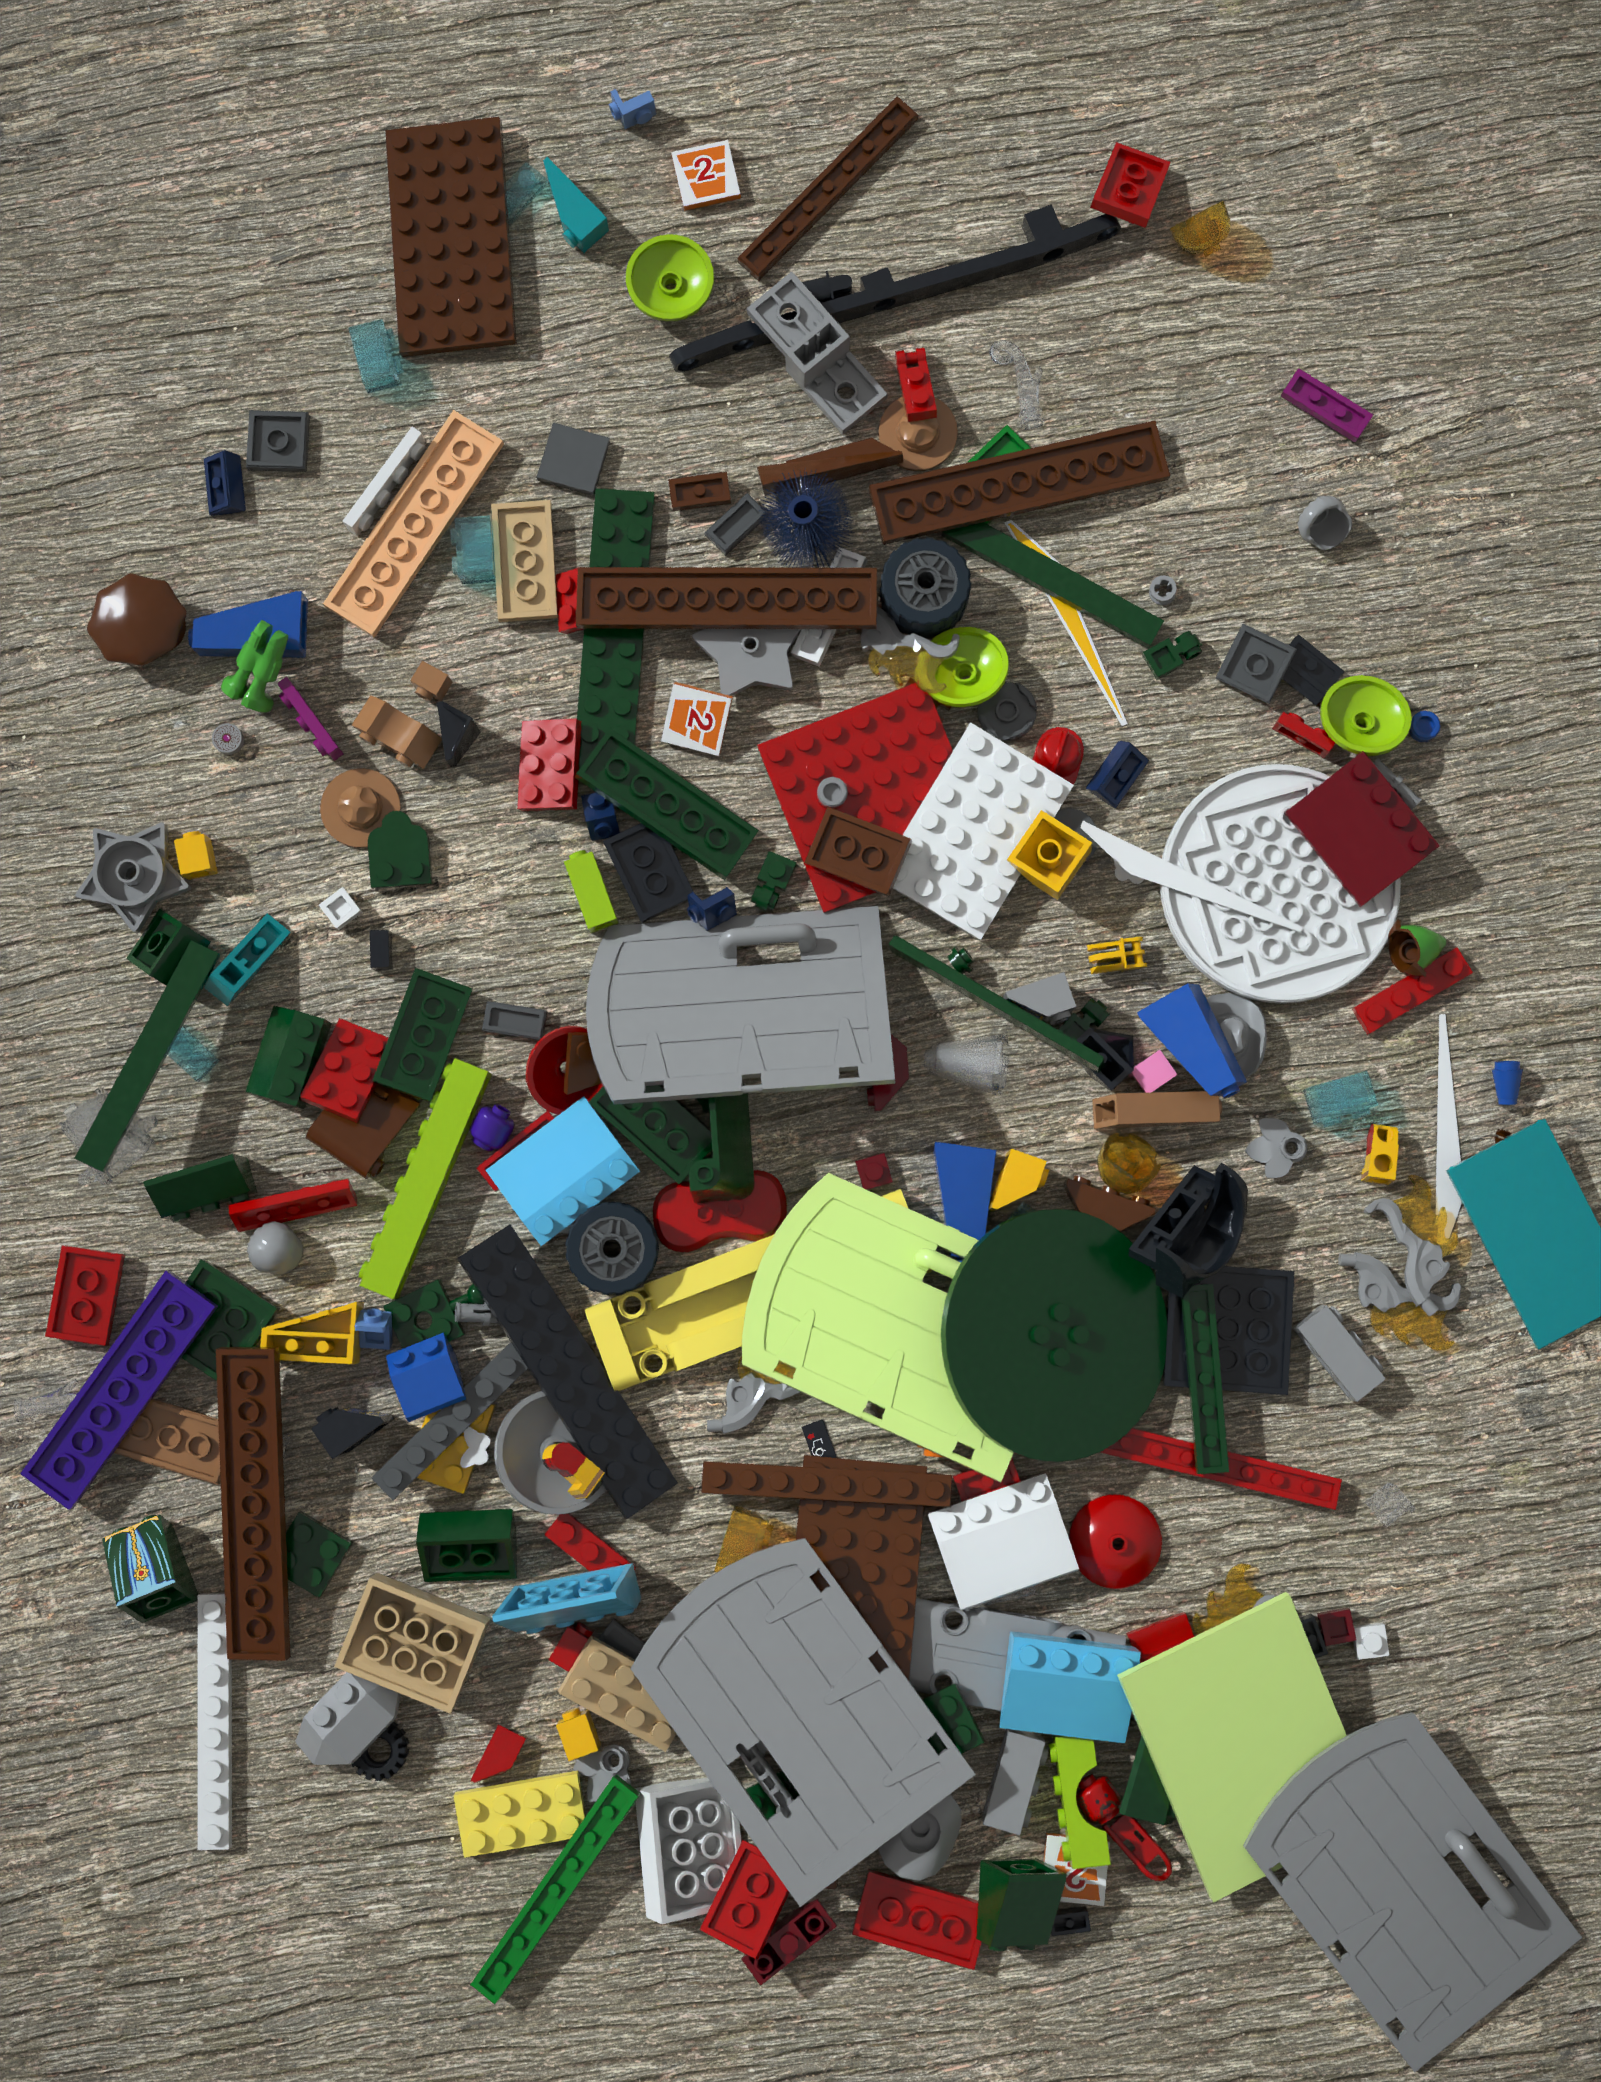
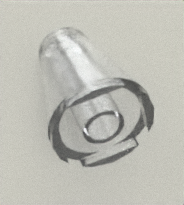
M998 1034L932 1044L931 1049L925 1051L924 1067L929 1068L931 1075L990 1094L1002 1095L1001 1088L1006 1086L1009 1055L1003 1053V1046H1009L1008 1036Z

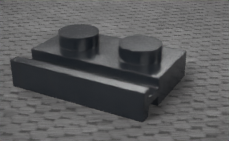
M1297 634L1289 644L1296 648L1297 651L1282 679L1316 706L1345 671Z

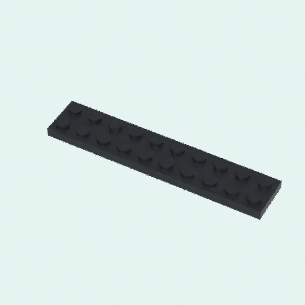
M509 1224L457 1258L583 1455L605 1472L600 1481L624 1518H630L678 1484L619 1391H614L607 1372L512 1225Z

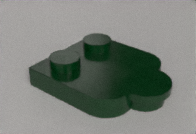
M392 811L388 813L382 820V827L374 829L368 837L371 888L433 884L430 842L427 832L418 825H412L411 819L404 812Z

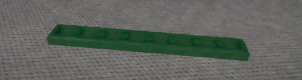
M984 522L943 531L941 536L1148 649L1164 620Z
M897 935L891 939L889 947L892 953L1099 1074L1104 1066V1057Z
M192 940L190 941L74 1157L75 1160L105 1173L220 957L219 953Z

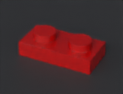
M578 568L556 574L559 632L564 634L584 630L577 629Z
M1283 712L1272 729L1318 756L1325 758L1335 744L1326 731L1320 728L1313 729L1304 724V719L1297 714Z
M1013 1458L1009 1462L1002 1482H998L972 1469L953 1475L961 1502L1020 1482Z

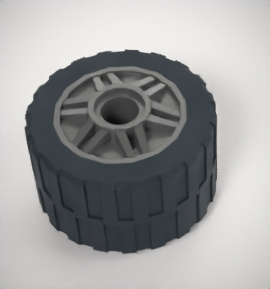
M927 537L926 539L917 538L912 539L908 543L905 542L890 554V558L884 564L883 574H881L880 602H882V609L888 613V616L895 622L900 632L908 635L914 633L927 639L953 629L956 626V623L964 616L971 590V573L966 565V560L958 553L955 547H951L947 542Z
M605 1202L588 1208L585 1213L580 1214L576 1218V1221L569 1230L565 1244L566 1260L569 1262L572 1274L574 1273L577 1280L582 1285L584 1284L588 1287L589 1290L602 1293V1295H621L636 1289L653 1272L659 1253L658 1235L650 1219L638 1208L621 1202ZM611 1239L618 1241L621 1245L620 1254L614 1257L609 1256L604 1249L605 1243Z

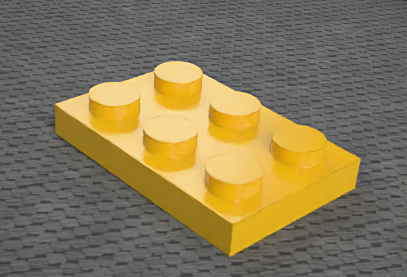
M492 1404L469 1427L478 1433L486 1434L496 1405ZM438 1410V1411H436V1412H433V1413H431V1414L426 1415V1417H425V1419H424V1422H423V1425H422V1428H423L440 1410ZM464 1432L417 1478L464 1494L475 1466L474 1464L473 1466L462 1468L460 1465L461 1457L469 1448L464 1438Z

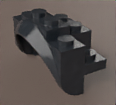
M1223 1163L1216 1169V1175L1194 1165L1131 1245L1129 1257L1156 1270V1285L1184 1298L1193 1284H1199L1202 1280L1218 1273L1233 1256L1240 1241L1245 1215L1247 1214L1248 1189L1246 1183L1233 1169Z

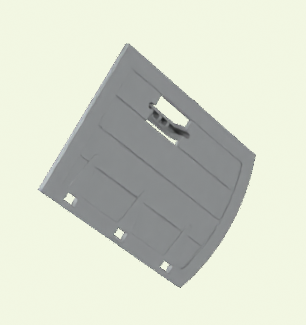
M878 906L833 909L823 913V910L735 916L709 931H706L699 923H694L692 920L608 927L598 947L591 968L587 988L586 1020L593 1061L601 1082L613 1104L735 1096L756 1092L776 1093L895 1084ZM788 942L799 943L801 962L737 967V946ZM858 1070V1077L840 1078L839 1072ZM761 1078V1084L743 1086L742 1079ZM664 1085V1091L646 1093V1086Z
M806 1538L776 1544L751 1553L727 1565L704 1580L665 1616L645 1642L631 1667L634 1675L706 1774L713 1788L721 1795L800 1907L976 1775ZM817 1570L820 1571L830 1585L822 1591L818 1589L810 1578ZM875 1651L880 1654L888 1666L881 1672H878L869 1659ZM935 1732L947 1747V1749H944L939 1754L928 1741ZM759 1741H762L800 1796L796 1799L792 1797L755 1745ZM739 1756L776 1806V1814L768 1820L728 1766Z
M1412 1712L1387 1718L1363 1727L1338 1740L1313 1757L1271 1799L1255 1822L1243 1845L1414 2073L1582 1939L1581 1935L1503 1833L1500 1825L1491 1817ZM1476 1833L1512 1881L1507 1887L1503 1885L1468 1839L1472 1834ZM1451 1851L1464 1863L1491 1899L1482 1907L1478 1905L1443 1858ZM1279 1862L1289 1874L1282 1882L1279 1881L1270 1869ZM1337 1940L1347 1951L1340 1959L1329 1947ZM1396 2017L1405 2028L1398 2036L1387 2024Z

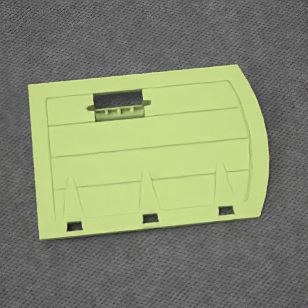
M826 1174L792 1208L775 1232L761 1259L752 1283L745 1311L742 1333V1365L998 1482H1002L1012 1458V1452L995 1444L974 1426L956 1400L945 1371L941 1347V1324L947 1293L922 1282L929 1269L953 1279L961 1262L937 1252V1247L965 1258L979 1240L833 1174ZM779 1361L796 1369L793 1379L774 1371ZM868 1402L885 1409L882 1419L863 1411ZM957 1442L974 1449L971 1460L953 1452Z

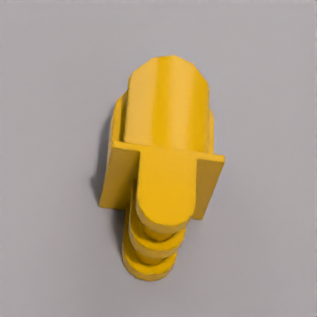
M1143 937L1120 938L1118 941L1087 945L1088 952L1116 948V951L1089 956V963L1118 961L1117 964L1090 968L1091 975L1113 971L1124 972L1147 967V963L1143 962L1142 956L1145 954V950L1141 949L1140 943L1143 941ZM1124 944H1132L1133 951L1125 952ZM1126 957H1134L1135 964L1127 965Z

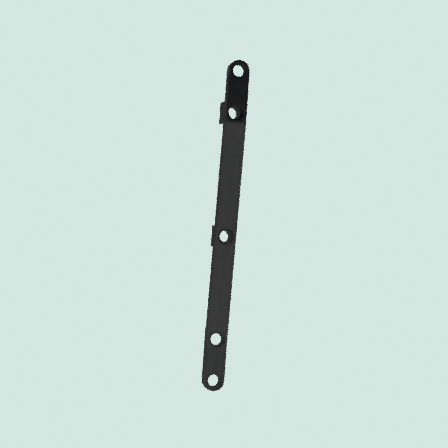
M1050 204L1024 214L1022 229L1028 243L895 282L888 267L860 277L861 292L821 303V305L838 324L1041 266L1106 241L1115 236L1121 230V226L1117 217L1103 214L1062 230L1054 208ZM797 312L785 313L781 317L786 320H792L796 317ZM751 320L683 345L672 351L669 358L675 372L680 373L728 355L773 342L755 322L752 323Z

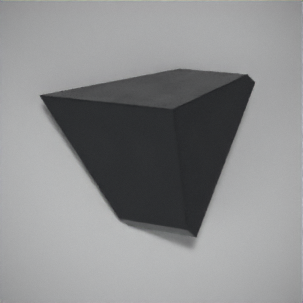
M440 701L437 702L445 760L452 767L459 763L481 732L472 717Z
M1090 1027L1076 1040L1104 1057V1066L1099 1074L1083 1064L1081 1066L1091 1078L1112 1092L1134 1071L1133 1035Z

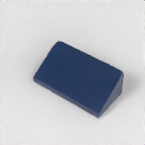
M224 450L204 458L209 515L217 516L245 511L240 456Z
M1118 741L1090 780L1086 789L1111 807L1116 808L1149 760L1130 742Z

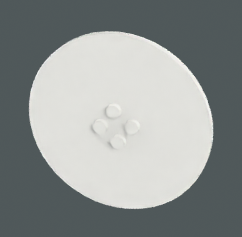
M1282 764L1260 765L1231 773L1208 786L1191 801L1179 816L1167 839L1162 855L1163 860L1303 927L1302 932H1298L1160 885L1164 915L1178 946L1192 964L1206 977L1222 988L1239 996L1267 1003L1285 1004L1304 1002L1328 995L1359 977L1374 962L1387 943L1389 931L1396 921L1400 903V878L1362 907H1359L1284 814L1330 777L1324 773L1305 767Z

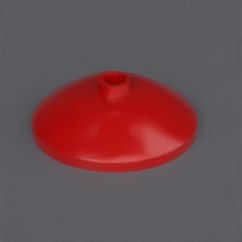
M565 1026L549 1032L536 1043L527 1060L526 1082L528 1089L535 1101L551 1113L561 1114L583 1096L589 1102L603 1087L601 1083L568 1095L564 1093L565 1070H561L560 1067L563 1062H566L568 1032H587L585 1027Z
M1108 1494L1089 1501L1078 1511L1069 1531V1540L1079 1571L1091 1582L1105 1588L1122 1589L1140 1583L1149 1576L1160 1558L1162 1536L1159 1524L1145 1505L1129 1496ZM1116 1538L1123 1540V1546L1120 1549H1114L1112 1546L1113 1540Z

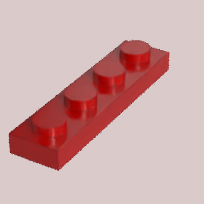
M1458 947L1437 958L1424 969L1426 977L1408 975L1352 1008L1366 1034L1372 1033L1472 974L1473 971Z
M349 1179L336 1180L326 1184L304 1187L299 1190L229 1205V1216L237 1231L242 1232L262 1227L265 1223H283L357 1206V1196Z

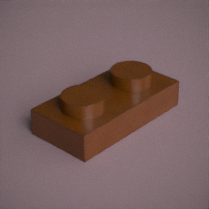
M727 471L668 479L673 512L731 504Z

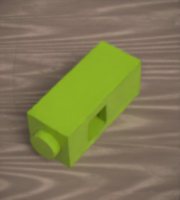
M581 850L569 855L570 859L564 861L590 933L619 924L593 852L587 853L586 850Z

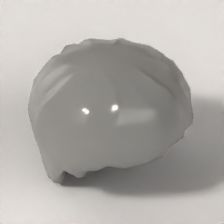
M1319 496L1315 501L1310 502L1300 514L1298 521L1299 533L1306 542L1321 550H1330L1339 545L1348 536L1352 529V519L1342 501L1333 496Z
M279 1222L265 1223L262 1227L257 1228L250 1237L247 1247L248 1258L252 1265L260 1272L285 1275L293 1271L301 1261L303 1243L288 1225Z

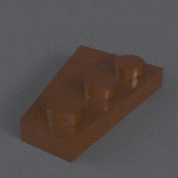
M568 1032L564 1093L567 1095L602 1083L593 1061L588 1032Z

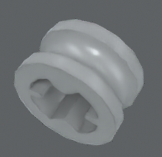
M1169 576L1156 577L1150 585L1149 595L1151 600L1158 605L1171 603L1176 595V583ZM1161 584L1167 585V590L1171 589V592H1166L1164 597L1159 596V591L1155 592V589H1159Z

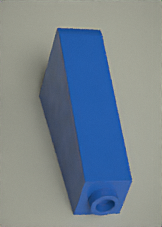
M295 591L193 619V629H189L188 632L189 645L199 656L237 657L244 643L249 640L251 632L261 620H264L273 626L270 638L278 630L288 635L287 645L282 657L306 658L308 599L302 591Z
M1187 983L1137 1012L1139 1018L1210 1096H1222L1223 1099L1229 1098L1240 1092L1239 1086L1247 1083L1199 984Z
M935 1142L933 1151L945 1225H949L960 1230L959 1232L980 1240L986 1233L996 1150ZM949 1252L950 1257H957L956 1260L959 1262L963 1261L964 1258Z

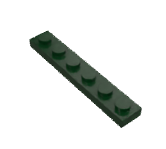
M1213 1284L1193 1285L1184 1298L1181 1299L1196 1474L1229 1472L1214 1287Z

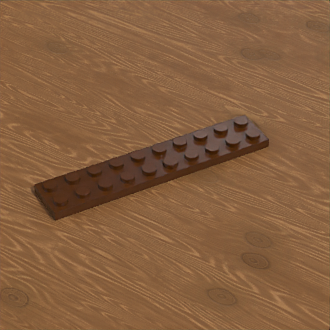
M1154 420L869 485V493L882 543L886 545L1166 481L1170 478V472L1156 421Z
M578 567L577 629H877V568Z
M220 1347L216 1349L227 1659L286 1661L291 1655L279 1347Z

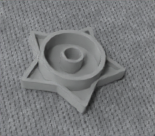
M703 629L692 635L693 641L718 664L721 694L734 696L751 686L757 685L788 691L793 689L787 654L801 629ZM753 643L756 644V647L749 650L745 645Z
M161 822L132 836H124L94 828L95 859L92 871L75 896L81 900L113 906L128 927L137 934L142 930L158 902L187 892L192 887L169 862L168 826ZM137 870L136 875L131 879V873Z

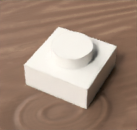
M343 887L319 904L337 930H340L363 913Z
M1384 1623L1354 1626L1357 1641H1353L1355 1657L1358 1660L1389 1656Z

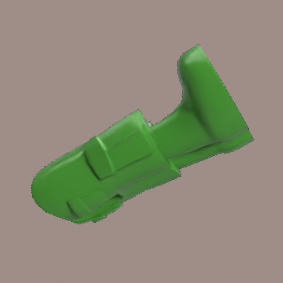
M264 620L257 624L251 632L249 640L242 646L236 659L237 666L239 667L234 675L225 677L221 685L222 691L228 697L235 700L242 699L241 705L258 712H270L274 705L273 699L265 692L267 682H275L282 667V656L288 641V635L281 630L276 631L270 638L273 626ZM251 672H253L254 679L249 687L247 681Z

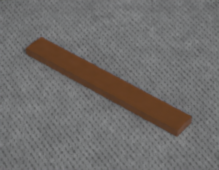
M897 96L737 258L738 263L755 279L760 281L918 120V114Z

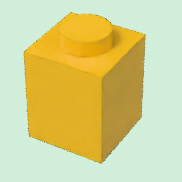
M193 831L183 834V838L174 840L180 874L183 877L191 880L218 874L212 841L209 837L201 834L199 831Z
M579 1707L561 1714L563 1719L558 1721L556 1727L568 1761L599 1750L601 1743L588 1709L581 1712Z

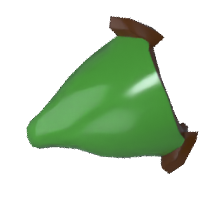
M1399 919L1395 921L1388 934V949L1392 963L1400 972L1409 975L1426 977L1424 969L1438 957L1446 945V938L1423 926L1402 925V921Z

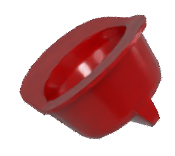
M1062 727L1052 728L1041 735L1032 760L1074 785L1083 759L1084 746L1081 738L1074 731Z

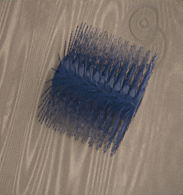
M804 472V483L801 482V491L795 475L799 496L791 480L794 492L789 483L786 484L787 489L784 491L781 488L782 494L778 493L779 499L782 502L779 503L772 500L775 502L772 505L776 507L768 506L770 508H765V511H773V513L760 516H774L767 518H769L768 520H776L764 522L771 524H763L764 526H769L763 528L767 529V531L764 530L767 533L774 531V535L767 534L765 537L771 540L767 543L770 545L772 543V547L775 549L781 545L778 551H776L777 553L779 551L781 553L784 550L787 551L789 548L790 551L786 555L785 560L789 556L791 558L795 552L797 558L801 560V563L798 561L801 567L803 557L804 563L806 558L807 568V553L809 555V567L810 563H813L814 554L819 568L815 547L823 564L820 552L825 561L828 560L827 555L829 553L832 556L836 555L832 551L834 545L830 542L835 541L843 544L839 542L842 541L849 543L838 537L846 538L842 535L855 532L849 530L841 532L853 528H841L852 525L846 526L839 523L848 524L852 522L843 520H853L849 518L842 519L844 517H841L846 515L847 511H850L846 509L848 508L847 506L841 505L844 503V499L840 497V500L837 501L836 499L839 495L834 498L835 496L833 495L839 491L837 490L832 494L834 491L830 493L827 490L829 487L826 485V489L824 490L822 487L818 493L817 489L820 488L823 480L817 487L815 484L816 480L812 476L810 486V480L808 485L806 472V493Z

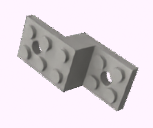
M790 272L746 308L747 314L785 356L787 373L842 435L887 399L888 394L849 351L850 336L793 272ZM785 308H792L797 312V315L792 320H786L781 317L780 313ZM842 387H850L853 389L854 395L850 399H843L838 395V391Z

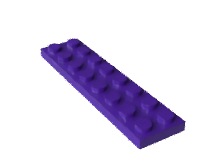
M166 1270L20 1474L68 1510L74 1509L215 1312L218 1305L170 1270Z

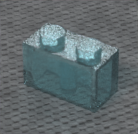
M383 319L349 327L362 383L367 393L402 385L399 374L404 373L400 356H394L392 347L397 346L393 329H387Z
M491 516L454 518L455 528L450 529L451 544L456 546L457 557H452L453 574L458 575L462 585L496 582Z
M1367 1070L1303 1090L1313 1125L1322 1122L1324 1128L1342 1123L1340 1117L1352 1114L1353 1119L1370 1115L1369 1108L1378 1106Z

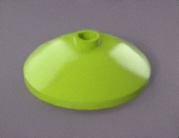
M667 234L647 240L634 251L627 265L626 286L629 296L641 312L653 319L661 321L686 319L697 313L706 304L713 290L714 272L709 256L699 244L684 236ZM671 283L676 285L672 290L666 288Z
M975 627L953 628L937 635L931 640V642L937 645H948L954 634L960 636V643L956 653L946 660L931 658L924 651L921 654L919 660L920 680L926 692L933 699L948 706L970 707L989 700L1002 688L1008 676L1009 661L1006 649L997 637L988 631ZM964 676L970 677L968 679H961Z
M1351 676L1336 682L1326 692L1320 708L1321 722L1328 736L1338 746L1355 754H1360L1362 751L1367 756L1388 753L1402 744L1411 727V710L1402 693L1390 683L1372 676Z

